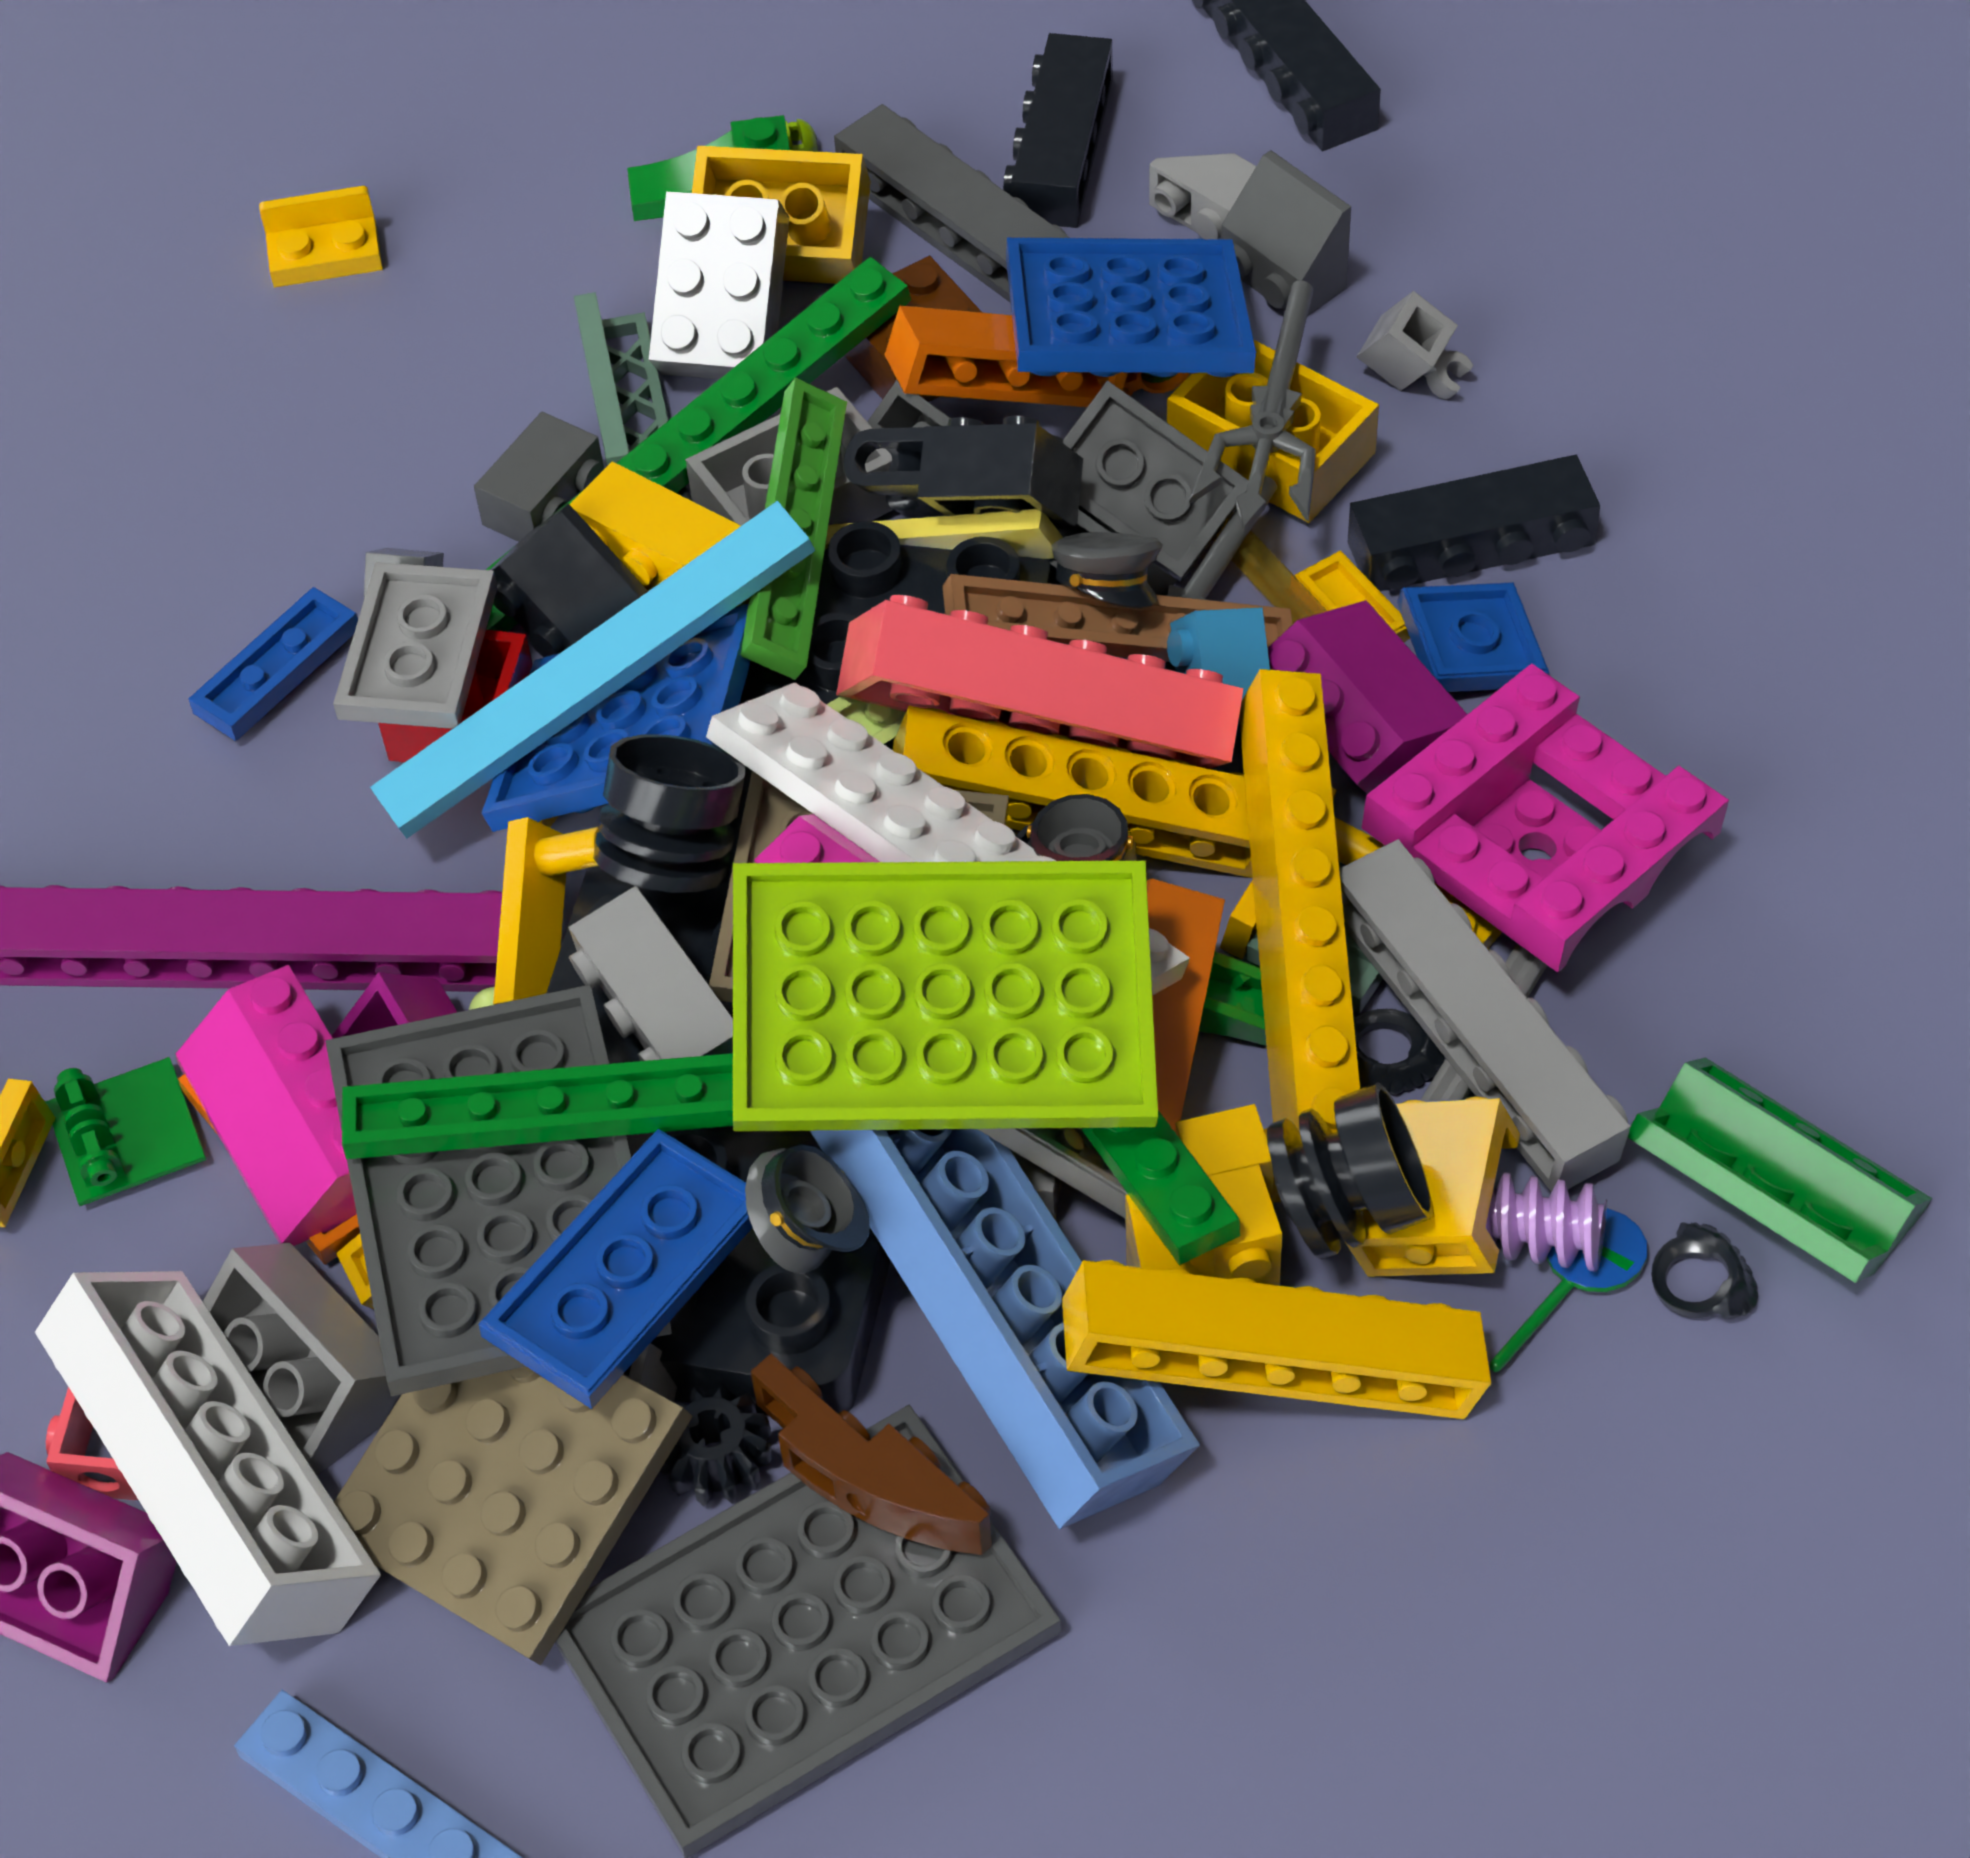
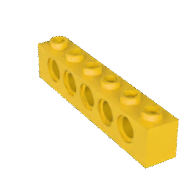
M908 706L894 740L893 751L910 758L918 769L944 787L953 790L1008 795L1006 826L1011 829L1022 830L1025 826L1033 823L1038 812L1054 800L1068 795L1090 794L1105 798L1120 808L1127 820L1128 829L1136 842L1137 855L1252 878L1243 773H1226L1193 766L1182 760H1164L1131 753L1129 750L1120 747L1108 748L1079 742L1059 734L1046 735L1009 727L1002 722H985L948 714L936 708L923 709L914 706Z

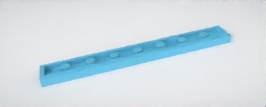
M776 501L370 787L406 839L812 554L815 549L809 537L783 506Z

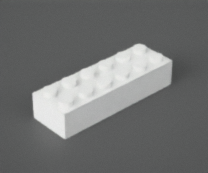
M183 1271L72 1273L35 1333L228 1645L235 1646L340 1633L381 1574Z

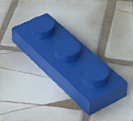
M313 586L188 698L193 714L234 741H237L354 635L358 622L357 613Z

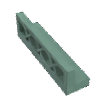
M596 292L576 295L574 296L608 466L612 461L617 463L668 421L658 371L649 361L651 339L645 312L601 320ZM638 335V340L626 353L606 344V339ZM627 372L646 379L634 393L616 386ZM636 412L655 420L643 434L624 426Z

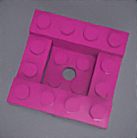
M1531 663L1366 795L1361 828L1383 845L1399 839L1413 858L1418 857L1426 863L1436 884L1558 973L1567 965L1572 952L1582 937L1604 913L1621 902L1633 909L1649 895L1650 889L1661 871L1688 841L1700 833H1704L1712 840L1721 833L1729 799L1679 765L1668 775L1661 773L1579 716L1577 708L1580 696ZM1533 763L1608 815L1613 821L1601 830L1530 780ZM1530 848L1540 849L1546 852L1551 859L1530 860L1523 856L1521 851Z

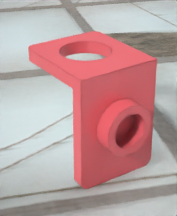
M68 1387L60 1416H53L47 1429L46 1451L48 1457L46 1463L50 1470L112 1498L138 1500L113 1458L85 1456L93 1425L87 1419L83 1409ZM84 1473L104 1474L115 1479L117 1482L98 1481L86 1476Z

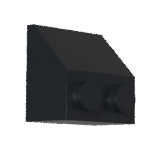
M569 503L522 538L490 569L495 573L498 586L493 605L503 614L513 617L529 634L531 645L543 658L563 652L648 592Z

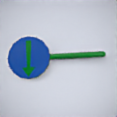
M1607 1208L1603 1249L1597 1271L1588 1270L1583 1250H1579L1570 1267H1561L1558 1262L1555 1246H1552L1546 1259L1553 1273L1561 1281L1490 1361L1489 1367L1493 1372H1499L1573 1287L1589 1292H1608L1625 1287L1640 1275L1647 1262V1240L1635 1222L1625 1214Z

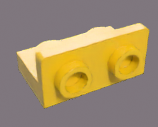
M356 186L263 201L259 204L260 216L266 234L269 271L274 288L383 270L377 224L368 187Z

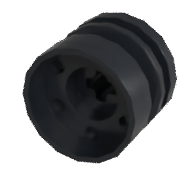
M641 734L620 739L610 746L603 796L609 804L600 810L599 832L596 835L593 859L606 873L620 881L644 889L685 893L716 888L727 879L729 851L732 850L734 841V829L729 823L738 817L745 767L723 749L691 738L673 735Z
M1379 1082L1338 1097L1335 1100L1334 1112L1337 1132L1332 1133L1321 1115L1312 1108L1302 1111L1299 1115V1130L1287 1118L1271 1123L1267 1128V1144L1273 1166L1274 1180L1281 1201L1289 1218L1297 1227L1308 1248L1314 1256L1321 1260L1338 1254L1341 1249L1340 1235L1346 1244L1353 1248L1364 1244L1366 1240L1364 1210L1369 1211L1379 1227L1387 1234H1392L1427 1221L1433 1215L1432 1198L1415 1144L1395 1101L1387 1089Z

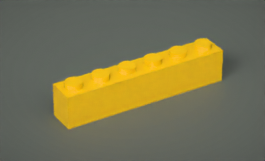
M1083 1260L1062 1297L1067 1371L1456 1419H1465L1491 1384L1481 1312L1455 1309L1442 1303L1424 1305L1388 1300L1380 1295L1355 1296L1324 1292L1312 1286L1294 1288L1257 1283L1249 1278L1225 1279L1194 1275L1181 1269L1163 1271L1125 1266L1113 1260L1097 1262Z

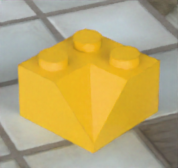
M1259 1164L1208 1176L1239 1217L1241 1236L1181 1265L1171 1255L1128 1194L1125 1195L1127 1266L1163 1271L1181 1269L1194 1275L1225 1279L1249 1278L1257 1283L1280 1286L1282 1231Z

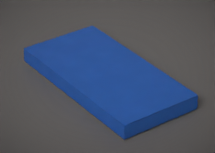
M657 1129L478 1324L481 1337L590 1409H593L753 1228L746 1208V1182L660 1129Z

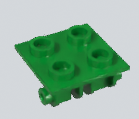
M170 1057L95 1084L90 1076L83 1074L81 1069H66L57 1076V1083L54 1086L56 1098L45 1101L55 1116L52 1126L79 1207L206 1161Z

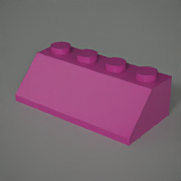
M289 965L228 989L175 1055L178 1065L190 1082L209 1120L279 1244L291 1243L293 1246H296L320 1232L325 1233L336 1228L357 1213L348 1163L342 1146V1130L325 1041L333 1038Z

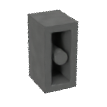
M541 411L474 485L482 525L519 542L584 490L605 469L598 436Z

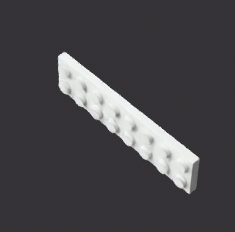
M795 682L713 715L706 735L707 739L880 862L1056 861L1046 856H1037L1034 849L1017 838L1009 827L993 821L967 803L959 792L941 785L918 769L910 758L894 752L868 734L864 726L845 718L822 702L814 691L799 686ZM1149 928L1153 996L1182 979L1190 957L1168 943V940L1161 933Z

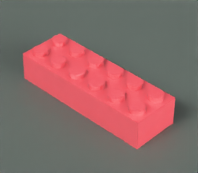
M906 595L890 596V601L885 600L849 622L836 692L837 696L904 712L907 711L908 706L923 709L936 708L956 716L985 722H1002L1009 727L1046 735L1059 734L1079 742L1108 748L1120 747L1129 750L1131 753L1164 760H1182L1193 766L1213 769L1232 762L1244 688L1224 684L1223 675L1204 669H1188L1186 674L1165 669L1166 662L1154 656L1133 654L1129 655L1127 660L1107 655V647L1097 642L1071 640L1069 645L1050 641L1047 640L1048 632L1037 627L1013 625L1010 627V630L988 625V617L983 614L966 610H953L950 615L927 610L928 602Z

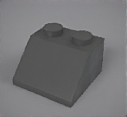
M1272 150L1268 151L1260 159L1221 227V239H1233L1241 280L1264 296L1270 305L1280 308L1284 312L1291 285L1296 281L1308 282L1313 287L1308 316L1347 289L1351 206Z

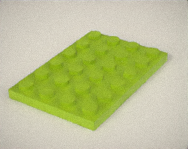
M1146 861L733 863V1131L1156 1127L1158 1102Z

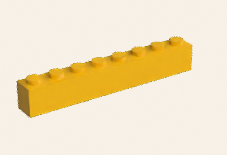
M1259 669L1241 701L1239 721L1272 1119L1274 1123L1287 1118L1299 1130V1115L1302 1111L1312 1108L1321 1115L1332 1133L1337 1132L1334 1112L1335 1100L1338 1097L1359 1090L1360 1082L1321 674Z

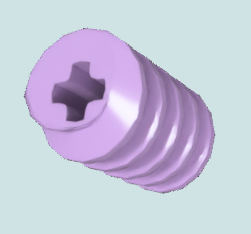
M1504 1172L1492 1193L1486 1229L1495 1244L1500 1239L1506 1260L1517 1259L1524 1244L1528 1243L1533 1263L1542 1264L1552 1246H1555L1558 1262L1561 1267H1570L1579 1250H1583L1588 1270L1597 1271L1601 1261L1605 1235L1607 1199L1604 1205L1597 1204L1593 1184L1585 1183L1577 1200L1572 1201L1569 1198L1565 1180L1560 1179L1557 1180L1549 1198L1542 1197L1539 1180L1536 1176H1530L1522 1194H1517L1514 1190L1511 1174Z

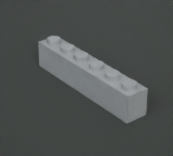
M1397 839L1340 868L1345 930L1475 1096L1488 1099L1500 1098L1520 1133L1517 1149L1548 1189L1552 1192L1557 1180L1560 1179L1565 1180L1568 1190L1619 1162L1631 1127L1628 1124L1623 1107L1613 1096L1605 1095L1589 1076L1587 1066L1579 1052L1571 1046H1565L1551 1029L1541 1005L1533 998H1526L1510 978L1508 967L1502 957L1494 950L1488 951L1475 935L1464 910L1455 903L1450 904L1437 888L1433 875L1426 863L1418 857L1413 858L1400 840Z

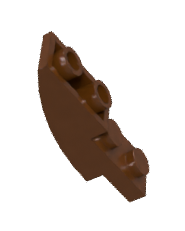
M772 1353L751 1370L757 1405L783 1428L778 1433L784 1467L813 1491L849 1514L879 1529L914 1542L944 1550L983 1555L992 1546L989 1516L991 1510L988 1503L972 1485L965 1481L957 1485L942 1472L938 1458L921 1439L912 1436L907 1440L890 1424H887L871 1439L865 1427L854 1415L846 1410L838 1414L822 1400V1392L809 1374L797 1366L789 1370Z

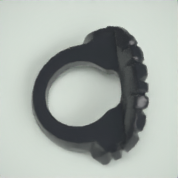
M1375 1009L1364 1012L1354 1018L1360 1089L1379 1082L1392 1095L1399 1094L1403 1090L1409 1091L1413 1089V1086L1420 1087L1424 1084V1081L1435 1076L1444 1063L1445 1056L1411 1014L1396 1009ZM1392 1029L1407 1037L1411 1048L1407 1059L1397 1063L1383 1064L1365 1055L1359 1048L1358 1042L1369 1031Z
M1686 1222L1680 1223L1676 1232L1677 1237L1662 1246L1652 1264L1653 1287L1660 1301L1672 1311L1691 1318H1703L1719 1314L1724 1318L1730 1319L1742 1315L1745 1316L1753 1311L1758 1299L1757 1283L1754 1277H1752L1753 1272L1751 1268L1745 1263L1746 1259L1739 1255V1249L1731 1245V1240L1725 1234L1719 1233L1717 1228L1711 1225H1699L1697 1222L1691 1224ZM1692 1256L1707 1259L1717 1258L1727 1269L1728 1279L1721 1284L1719 1290L1712 1297L1704 1301L1688 1302L1681 1300L1669 1290L1666 1284V1277L1670 1268L1683 1258Z

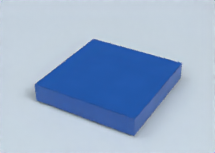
M1514 582L1402 588L1397 604L1417 658L1448 692L1500 689L1531 663L1549 675L1548 667Z

